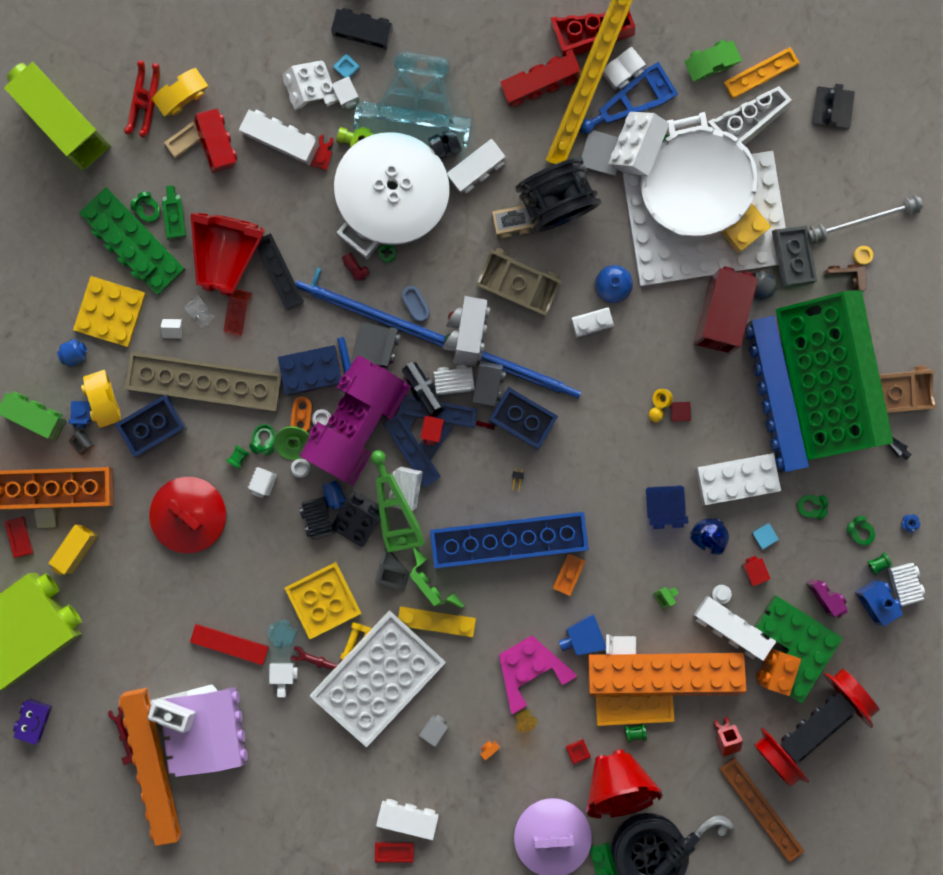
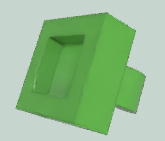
M663 587L653 593L663 610L674 605L676 601L673 597L679 594L675 587L669 590Z

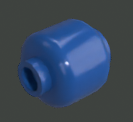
M77 339L61 344L59 351H57L60 362L68 367L84 362L86 359L85 354L88 353L86 345L80 343Z

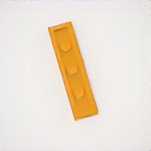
M789 47L724 81L723 84L731 99H734L798 66L800 63L792 48Z

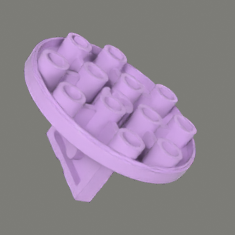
M557 798L539 800L527 807L516 823L514 843L517 854L527 868L539 875H567L575 871L585 861L591 848L592 835L587 818L578 807L566 800Z

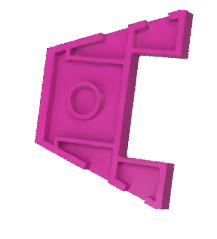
M533 635L499 654L512 714L527 706L518 687L550 668H553L562 685L577 677L575 672Z

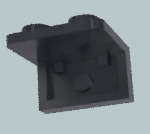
M353 490L335 518L332 528L335 532L363 547L380 520L379 504L372 502L363 494Z

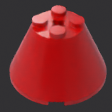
M624 749L614 751L613 755H600L595 758L596 762L594 763L586 805L588 817L601 819V815L610 814L611 818L620 817L654 805L653 800L656 798L658 800L662 799V790L631 754L625 753Z

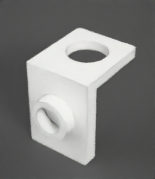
M606 635V654H636V637Z

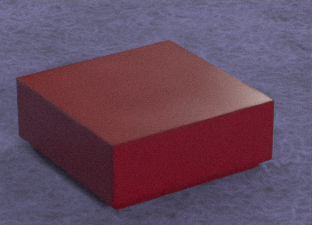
M672 402L671 422L691 421L690 402Z

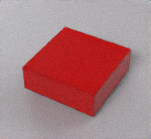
M584 739L565 746L573 765L591 757Z

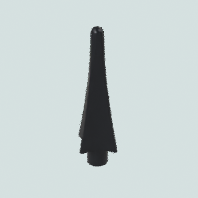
M892 436L893 444H888V446L897 457L902 456L907 460L912 455L906 450L909 446Z

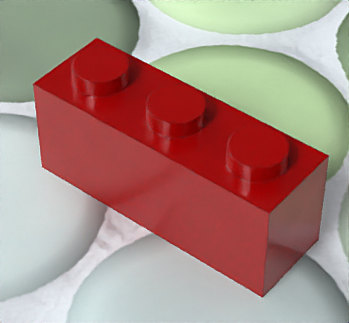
M218 108L196 114L193 121L211 172L214 173L234 167L237 154L231 148V137L229 132L225 131V120L223 115L219 114Z

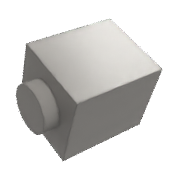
M432 715L419 736L433 746H436L448 728L447 720L440 715L436 717Z

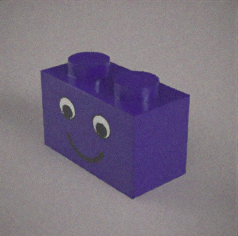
M33 699L23 702L19 711L21 713L20 720L16 721L13 732H15L14 738L34 745L40 743L52 706Z

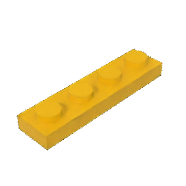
M400 606L398 616L409 628L473 637L476 621L474 617Z

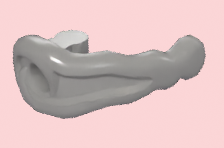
M716 815L706 820L696 830L695 834L700 837L708 828L716 825L718 834L723 836L727 829L734 830V825L725 816Z

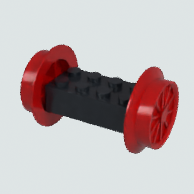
M843 668L834 676L824 673L826 680L836 691L837 695L833 693L825 700L826 705L824 707L818 706L810 713V719L800 721L796 725L797 730L795 732L785 734L781 738L782 743L780 745L764 728H761L762 738L754 746L789 787H792L799 780L809 783V780L797 765L855 714L867 726L873 727L871 718L880 711L879 707L857 680Z

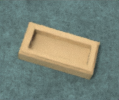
M194 121L164 142L175 159L200 142Z

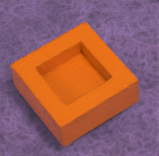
M495 740L492 743L488 741L481 747L483 751L480 752V755L486 761L500 748V745Z

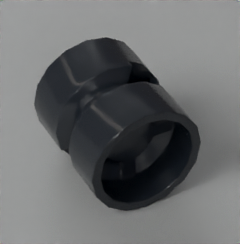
M453 128L443 131L441 136L436 134L428 138L431 149L440 160L446 158L448 153L453 155L462 151Z

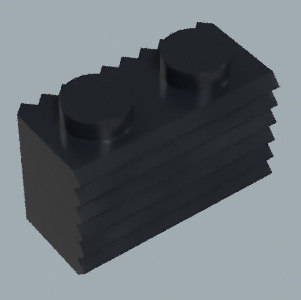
M324 497L301 503L302 507L299 510L302 519L306 518L307 526L304 527L307 537L315 540L335 534Z

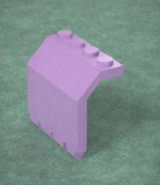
M236 687L165 699L196 712L192 728L188 732L181 733L162 725L163 736H170V739L164 740L166 756L173 755V759H167L169 774L175 773V777L236 768L247 764L248 752L244 747L245 732L241 726L243 715L239 711L240 695Z

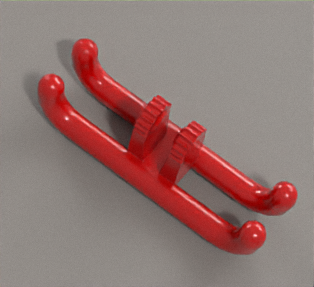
M139 60L137 62L138 73L127 127L124 128V133L126 135L132 134L138 109H144L146 111L139 136L145 138L150 129L155 104L152 97L157 93L160 66L157 63L152 65L153 74L148 92L142 88L145 77V63Z

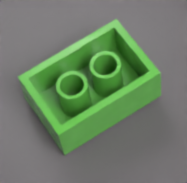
M14 391L11 394L6 392L0 404L1 416L45 438L57 441L67 421L62 418V413L50 408L45 410V405L33 400L29 402V397Z

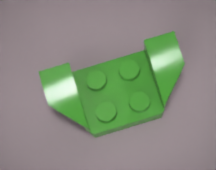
M414 547L417 566L413 568L410 574L413 581L434 606L449 602L462 609L465 605L455 592L442 602L439 598L441 593L435 586L431 588L427 583L429 579L424 572L419 573L416 570L417 567L427 560V557L418 547Z

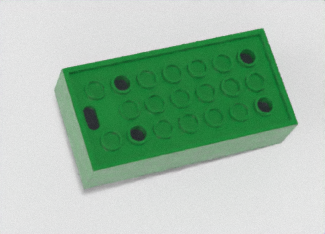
M862 290L842 291L775 309L807 460L893 444Z

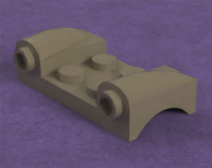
M497 248L496 251L491 250L476 285L546 316L561 284L560 275L549 271L547 274L506 256L507 252L500 248Z

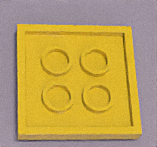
M90 276L73 330L129 348L146 293Z
M337 562L284 588L309 639L362 614Z

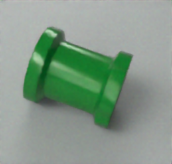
M383 244L379 248L378 255L382 262L391 263L395 260L396 252L392 245ZM389 249L392 255H389L388 258H385L384 254L382 253H385L386 250Z
M235 445L234 452L229 459H226V462L241 470V464L250 453Z
M885 552L881 553L880 557L867 561L874 576L886 568L890 569L893 567L891 560Z
M645 724L630 728L625 726L627 743L635 740L647 741Z

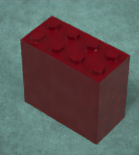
M724 266L723 269L719 268L710 278L693 345L731 354L741 347L758 278L753 277V273L743 271L741 274L734 272L735 269Z

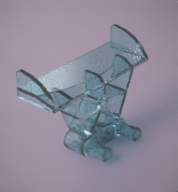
M409 51L399 52L393 61L394 67L399 72L380 103L360 101L356 106L353 130L358 129L361 116L465 132L463 147L468 145L472 118L453 115L443 77L446 76L450 69V63L446 57ZM424 60L427 67L424 69L419 68L417 61ZM408 73L432 76L434 78L418 91ZM400 76L409 89L394 87ZM438 82L441 94L426 92ZM389 94L415 97L413 109L383 103ZM419 99L444 102L447 114L418 110Z

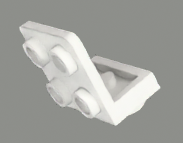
M323 61L294 65L282 74L284 85L289 93L290 102L295 110L303 108L310 101L320 100L329 94L335 93Z

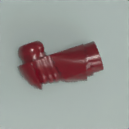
M352 252L342 256L343 265L351 272L354 280L362 281L366 279V276H369V269L366 266L361 268Z

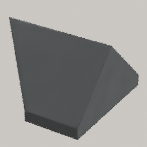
M386 547L375 583L405 590L410 571H407L393 552L388 553Z

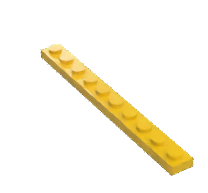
M611 0L547 154L546 161L557 164L567 160L633 0Z

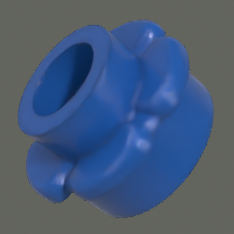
M907 514L903 517L901 526L908 533H914L916 529L920 528L921 523L917 515Z

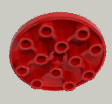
M180 477L163 485L155 494L149 511L151 529L156 538L168 549L179 553H197L209 548L221 536L227 519L226 505L219 491L209 482L196 477Z

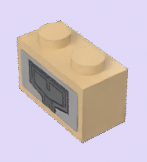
M525 205L492 212L496 237L501 236V239L512 237L514 233L525 235L533 230L534 224H530V216Z

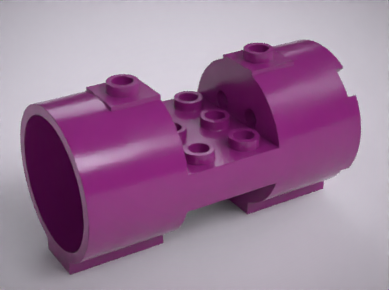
M356 355L350 368L339 381L337 389L345 393V395L340 399L338 408L329 418L327 426L317 422L311 429L308 441L299 456L349 485L354 486L372 454L363 447L382 415L392 419L410 386L386 369Z

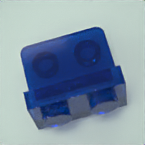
M683 486L648 487L646 489L648 526H653V529H665V525L672 524V528H684V524L689 523L688 516H686Z

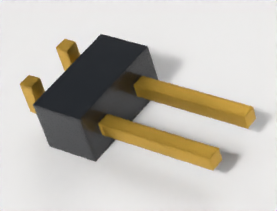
M515 468V471H513L512 478H514L512 491L514 489L515 478H519V492L521 479L524 478V473H522L523 469H521V472H516L517 468Z

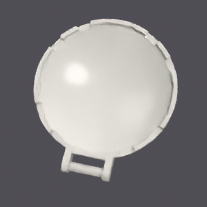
M705 112L699 113L698 116L673 121V119L667 120L670 123L668 126L670 136L661 144L649 176L642 175L641 178L642 196L648 211L660 225L679 235L703 237L728 229L744 216L756 194L757 169L750 151L732 134L708 127ZM701 123L700 126L675 131L676 128Z

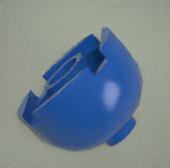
M618 265L606 266L598 273L595 280V289L598 296L607 303L615 304L622 302L628 298L633 288L632 276L627 269Z

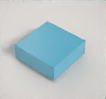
M345 54L333 68L343 78L348 76L351 78L360 69V66Z
M769 523L752 532L761 549L779 540Z

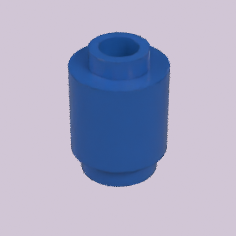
M337 480L322 485V493L328 508L332 507L333 510L341 508L346 499Z

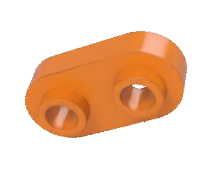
M300 396L294 400L290 426L297 427L299 422H303L304 427L302 429L306 432L310 429L312 402L307 397ZM301 403L306 404L304 410H301L299 407Z

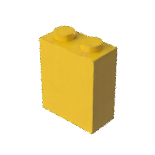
M74 525L48 563L53 566L51 569L59 575L73 574L99 535L84 525Z

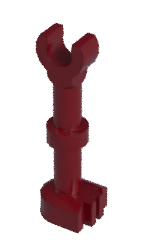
M295 646L293 649L299 652V656L292 655L290 658L292 661H307L317 665L316 667L318 668L324 667L332 671L338 666V664L325 660L324 657L307 654L300 646Z
M118 707V716H114L112 710L108 711V716L114 720L118 728L119 740L123 742L127 756L121 759L123 765L132 763L133 751L132 747L128 745L129 734L123 724V710Z

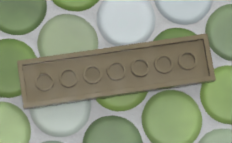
M130 351L125 390L277 412L282 376L281 373Z

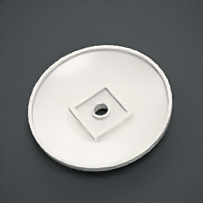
M379 133L359 141L343 156L335 174L334 195L341 216L355 232L373 242L398 245L423 237L437 225L447 207L449 180L442 161L428 145L417 138L401 133ZM394 181L398 187L395 190H390L387 187V183Z

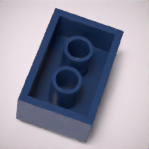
M335 345L278 357L284 391L287 396L339 385L342 375Z
M508 387L491 415L489 422L539 450L558 416Z
M163 395L115 424L135 458L145 455L187 430L186 425L167 395Z

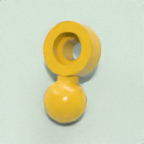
M658 389L653 394L652 400L655 408H652L648 414L652 422H660L664 417L662 409L669 407L673 402V395L668 389Z

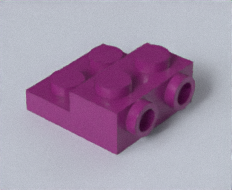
M812 579L806 583L827 616H837L840 618L848 612V608L845 605L847 601L841 593L838 594L837 592L830 591L824 581Z

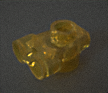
M529 709L515 714L517 720L515 727L518 732L530 731L538 723L537 717L531 715Z

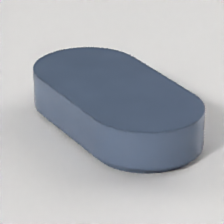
M415 286L404 288L402 299L412 318L417 322L426 321L430 316V309L421 292Z

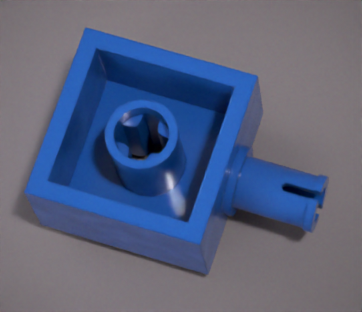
M873 580L857 590L855 594L875 625L884 627L903 615L901 611L903 607L897 599H893L890 594L892 592L890 586L886 582L883 583V581Z

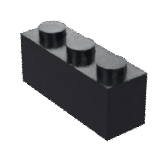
M342 8V10H336L331 33L332 36L387 50L393 26L388 19H374L369 14L360 13L359 15L353 13L350 9Z

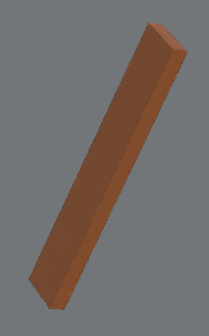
M735 757L722 765L719 770L785 859L790 863L805 851Z

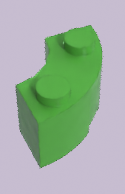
M724 39L715 43L714 47L702 52L697 50L690 54V58L684 62L693 82L705 80L719 72L729 70L742 62L734 40L726 42Z

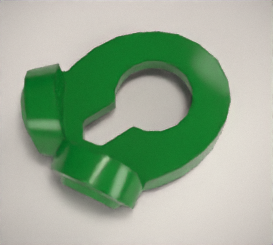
M141 192L138 194V198H133L131 201V210L136 211L138 216L144 221L154 222L159 218L160 207L151 198L150 192ZM141 202L153 206L154 214L146 216Z
M262 424L254 430L252 443L249 445L253 453H262L264 456L274 453L275 432L270 425ZM266 431L270 434V437L265 441V445L261 446L259 434Z
M805 495L797 502L798 511L805 517L822 520L828 513L826 509L829 506L828 499L824 495L819 497ZM810 500L814 504L819 505L820 509H813L808 512L804 510L803 504L805 501Z
M857 516L848 524L846 532L856 543L866 546L874 541L875 530L866 521L865 516ZM856 525L869 531L868 539L862 540L859 537V531L855 528Z

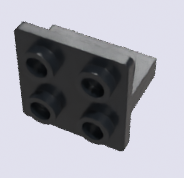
M835 84L833 88L818 86L816 89L812 124L849 129L855 92L843 90V84Z

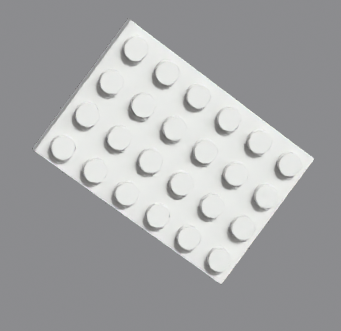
M389 610L310 694V697L367 748L446 662Z

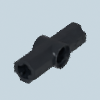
M417 362L406 364L402 368V373L411 386L414 398L422 403L430 417L438 416L444 411L445 407L436 394L433 382L430 378L425 377Z

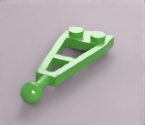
M380 450L374 451L370 459L377 466L380 475L376 478L382 536L387 552L423 546L425 542L420 526L393 474H387L384 465L386 460L385 453ZM385 482H388L395 498L386 500ZM400 505L410 527L390 531L387 507Z

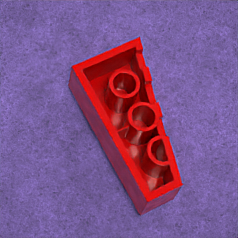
M630 11L627 13L616 42L635 35V24ZM606 12L604 14L588 13L583 16L568 15L563 18L550 17L551 28L562 57L567 56L566 51L571 49L575 56L591 50Z
M573 50L566 51L567 56L565 57L555 56L551 58L545 66L543 64L533 66L527 74L525 71H522L500 81V88L508 107L512 105L513 107L520 106L527 99L535 100L540 98L541 94L545 92L553 93L558 91L560 86L566 85L568 87L577 83L576 80L579 79L581 70Z

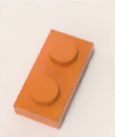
M568 553L553 585V589L571 596L586 561Z

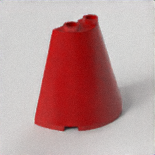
M191 213L196 285L202 286V289L206 291L218 289L220 294L231 296L265 234V229L260 227L259 230V225L233 217L217 214L208 216L207 213Z

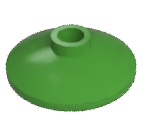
M285 427L275 436V449L286 459H303L299 455L308 441L309 434L299 427Z

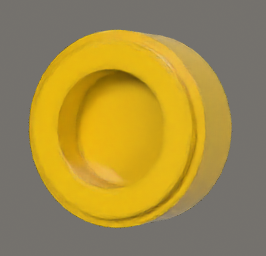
M860 246L854 251L853 259L861 266L867 265L873 259V251L868 246Z

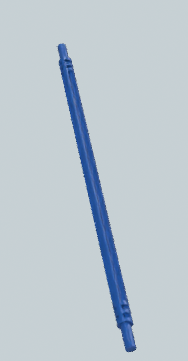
M298 280L296 282L298 289L311 293L313 297L443 347L449 338L319 286L314 287ZM483 351L481 357L483 362L503 365L502 371L558 393L563 392L578 399L580 397L581 391L564 385V382Z

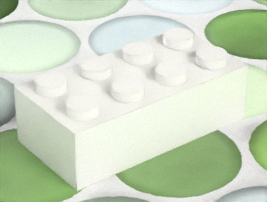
M774 453L695 468L702 506L781 491Z

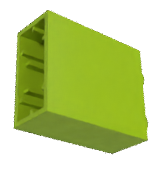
M33 61L28 66L20 63L8 73L7 80L9 83L4 89L82 171L88 168L111 147Z
M28 573L0 593V691L11 687L82 635L77 628L82 623L81 617L70 604L62 608L54 596L60 592V589L48 573L43 574L41 577L38 573Z

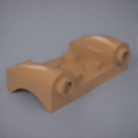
M926 365L915 366V370L909 372L879 374L887 413L936 408L933 395L934 370L927 369Z

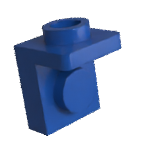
M71 401V420H68V423L74 424V428H85L86 425H91L90 411L92 409L89 401Z

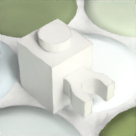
M349 76L331 84L335 93L323 97L327 107L339 101L342 109H350L356 106L359 101Z
M271 663L269 668V684H278L277 697L287 696L286 684H293L295 679H298V668H295V663Z

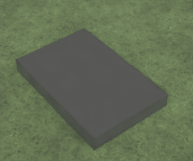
M807 226L772 230L782 287L817 282Z

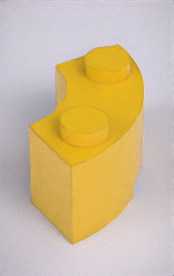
M196 68L179 75L177 82L170 87L166 84L152 97V100L164 117L171 114L173 116L179 114L183 110L182 107L204 96V91L207 89L208 84Z
M102 370L84 376V385H81L84 396L88 397L92 409L90 411L92 421H96L99 428L121 421L120 408L106 371Z

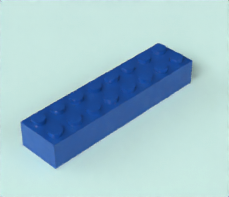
M775 315L751 320L746 324L745 336L747 339H750L749 354L751 358L754 357L755 361L753 371L754 375L758 376L759 379L757 389L764 401L761 403L763 413L767 415L768 421L765 424L767 432H771L772 440H770V447L772 451H775L777 470L783 473L809 467Z
M584 512L430 530L434 568L589 550Z

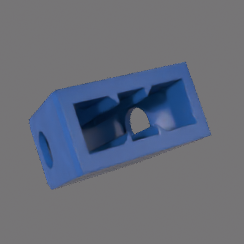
M594 614L567 628L569 637L559 640L562 652L573 648L576 655L606 650V644Z

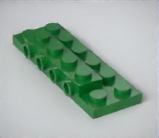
M107 187L79 212L93 228L91 230L93 235L97 239L102 237L106 241L104 246L111 253L115 251L119 255L118 261L124 267L129 265L132 269L130 273L137 280L141 278L157 295L185 270Z

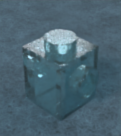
M280 619V621H274V624L270 623L266 634L269 635L268 640L272 641V645L282 648L284 645L290 648L298 628L290 626L291 622Z

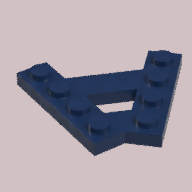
M405 395L400 403L399 412L392 419H388L382 424L414 470L423 471L421 482L427 487L441 477L432 464L431 459L455 424L474 428L477 409L442 402L445 407L444 411L434 417L444 420L440 443H435V446L424 444V440H422L419 444L410 431V427L417 417L425 418L429 414L422 403L417 401L414 396Z

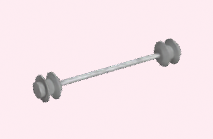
M913 195L911 200L905 197L901 207L836 227L825 229L819 223L816 229L810 226L808 231L809 239L811 242L814 241L815 244L818 243L819 239L825 242L829 232L901 210H905L911 216L914 210L917 213L921 212L923 203L920 197L917 198L916 195Z

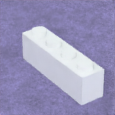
M248 110L239 128L243 135L310 166L319 147L316 137L309 133L303 135L299 133V129L291 125L286 127L282 125L283 122L274 117L272 119L266 118V114L259 110H255V112Z

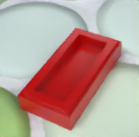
M24 516L4 521L14 559L33 554Z
M375 842V863H414V842Z

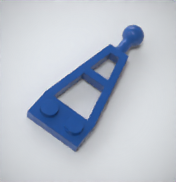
M657 62L645 69L638 77H635L600 108L598 116L591 120L584 119L579 130L583 134H589L593 131L594 126L603 121L609 124L626 118L629 112H643L655 108L673 99L678 93L660 63ZM645 78L657 100L633 108L626 94ZM621 100L626 111L609 116L607 110Z

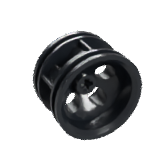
M581 157L565 160L547 167L524 179L515 187L516 192L521 193L519 198L523 201L530 216V224H535L533 227L534 233L545 232L569 223L601 205L600 198H596L598 195L597 191L592 190L585 175L587 168L582 166L584 161Z

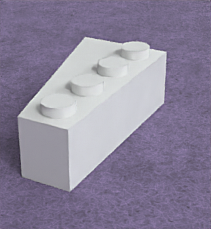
M778 86L758 96L756 99L748 103L746 102L716 119L708 121V127L732 134L745 146L789 109L792 99Z
M708 596L705 597L694 614L697 617L696 622L704 627L709 625L713 628L712 632L720 638L724 635L730 639L728 642L736 649L740 646L746 650L744 654L753 660L756 657L764 661L776 643L774 639L768 638L760 630L747 624L745 620L731 613L730 610Z

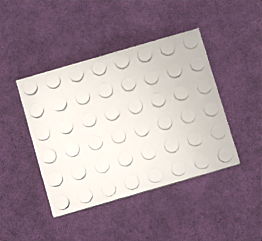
M773 151L751 154L757 169V190L752 204L769 223L771 228L739 254H737L720 232L710 236L690 237L679 235L664 228L652 217L645 205L641 190L642 175L622 174L640 287L713 276L719 268L723 269L724 266L735 269L734 272L778 266L772 230L783 229L786 226Z

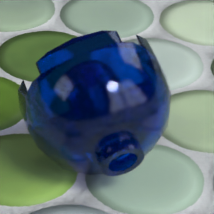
M717 518L700 520L690 532L692 534L690 536L691 541L704 551L706 548L712 550L711 554H723L729 541L727 528Z

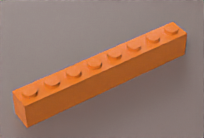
M148 688L126 691L120 696L119 707L124 713L123 724L129 734L128 745L132 747L133 751L132 762L138 772L136 778L137 783L141 785L142 789L141 800L146 806L145 817L151 827L149 831L150 838L154 840L155 846L178 842L182 834L156 723L148 720L151 709Z

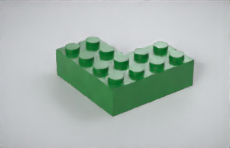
M773 595L765 608L767 612L771 613L769 616L762 613L754 627L785 647L786 649L783 653L801 658L790 697L803 703L843 637L785 600Z

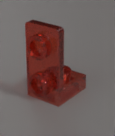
M235 289L234 293L229 296L224 332L242 335L247 307L252 300L253 293Z

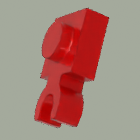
M320 135V147H318L310 166L327 171L333 154L328 149L333 146L334 140L330 138L329 143L325 144L323 143L324 135Z

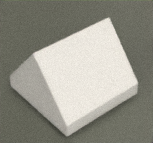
M162 319L160 327L162 338L182 339V319Z

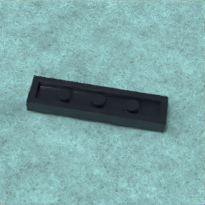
M272 234L264 236L257 247L258 252L286 310L292 309L304 303L303 298Z

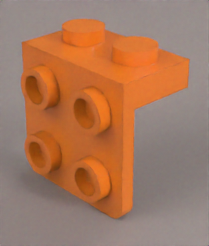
M772 648L764 659L762 668L757 672V684L766 689L790 696L801 658Z

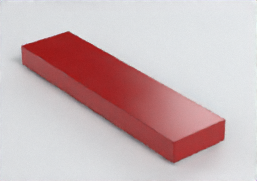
M197 623L190 639V643L264 665L269 650L267 645Z

